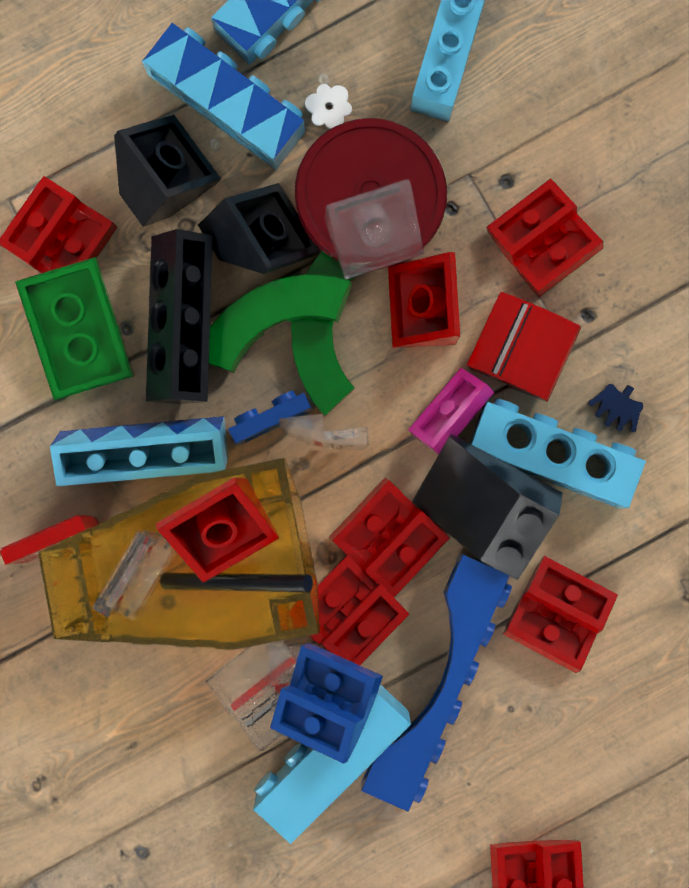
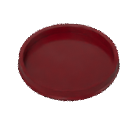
M363 118L344 122L333 127L312 144L303 157L297 172L295 203L303 228L322 252L348 266L361 269H380L406 261L416 255L431 241L444 217L447 203V185L438 157L428 143L418 134L393 121Z

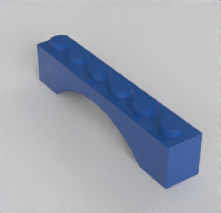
M459 554L443 591L449 611L451 637L448 660L441 682L430 702L415 720L411 722V725L367 768L361 782L362 792L409 812L413 801L421 802L429 779L424 778L425 772L430 762L437 764L445 746L446 740L440 737L446 723L453 725L460 712L462 701L457 698L463 684L470 686L477 672L479 663L474 661L479 646L486 647L493 635L496 624L490 621L496 607L503 608L510 595L512 585L507 584L509 575L463 554Z

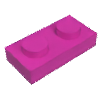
M460 368L408 431L420 442L439 454L450 433L457 437L494 392L485 382Z

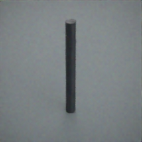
M166 572L162 574L160 584L165 590L309 593L312 590L313 580L309 574L219 573L203 583L195 573Z

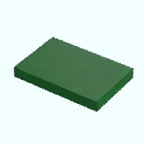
M96 257L15 281L54 401L134 377V372Z

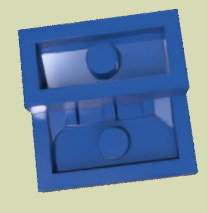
M313 644L301 645L290 685L281 688L270 728L344 764L350 758L364 729L383 676Z

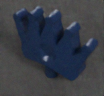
M608 384L603 391L588 401L589 406H593L595 402L601 401L598 411L595 412L596 417H600L602 413L608 411L606 421H604L605 426L609 427L619 417L618 425L616 426L618 431H622L623 426L630 420L631 427L629 430L630 432H636L639 415L643 410L642 402L629 398L634 390L630 385H627L621 393L613 384Z

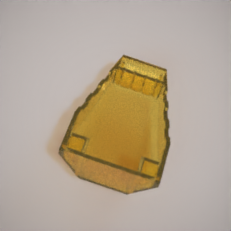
M286 458L198 475L185 481L184 484L156 495L128 511H123L93 528H88L38 553L54 639L235 650L320 633L318 584L302 502ZM234 477L247 478L275 527L279 539L221 573L309 574L313 580L312 590L309 593L165 590L160 584V578L163 573L194 572L158 532L155 524ZM145 533L146 536L143 539L142 543L138 544L139 548L133 556L131 562L129 563L125 572H122L123 575L121 579L119 580L117 585H114V591L112 592L110 597H107V603L106 601L105 603H102L106 595L108 594L110 588L112 587L113 583L115 582L117 576L119 575L120 571L122 570L123 566L125 565L127 559L132 553L134 547L139 541L141 535ZM150 534L154 535L115 603H110Z

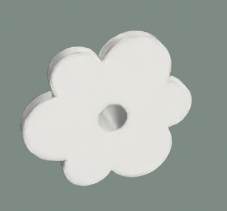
M321 84L317 88V94H311L305 100V107L312 114V122L316 126L325 124L327 128L332 129L344 123V117L349 116L352 112V106L347 102L348 91L341 85L330 88L327 84ZM327 106L333 107L331 110L326 109Z

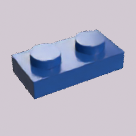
M294 390L273 399L271 402L274 407L260 414L255 408L234 418L236 425L228 430L235 444L241 446L312 412L305 393L296 396Z

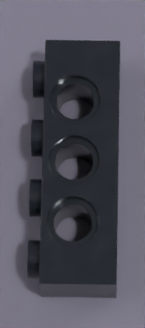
M175 229L151 236L146 401L189 404L207 402L213 235Z

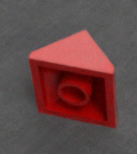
M446 252L388 267L392 347L409 348L456 345L460 338L455 252Z
M234 477L155 524L158 532L203 583L279 539L275 527L247 478Z

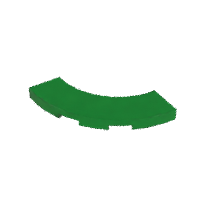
M321 252L310 266L306 275L334 276L352 282L358 276V271L354 267L342 264ZM324 319L292 321V348L300 379L315 406L326 417L355 389L342 371L336 357L333 344V321Z
M298 275L271 281L255 288L231 304L211 325L209 365L235 373L244 354L264 335V332L285 321L324 319L338 323L353 284L349 280L334 276Z

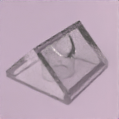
M409 179L326 205L325 222L345 280L425 254Z

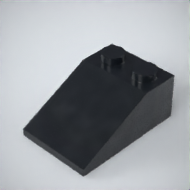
M450 433L414 496L412 503L480 561L518 580L559 517L563 492Z

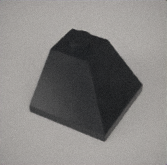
M175 115L121 129L114 135L119 194L143 227L173 216L221 180L218 173Z
M279 183L224 198L198 224L203 234L213 235L212 249L220 261L261 274H266L308 259L321 252L306 233L298 213Z

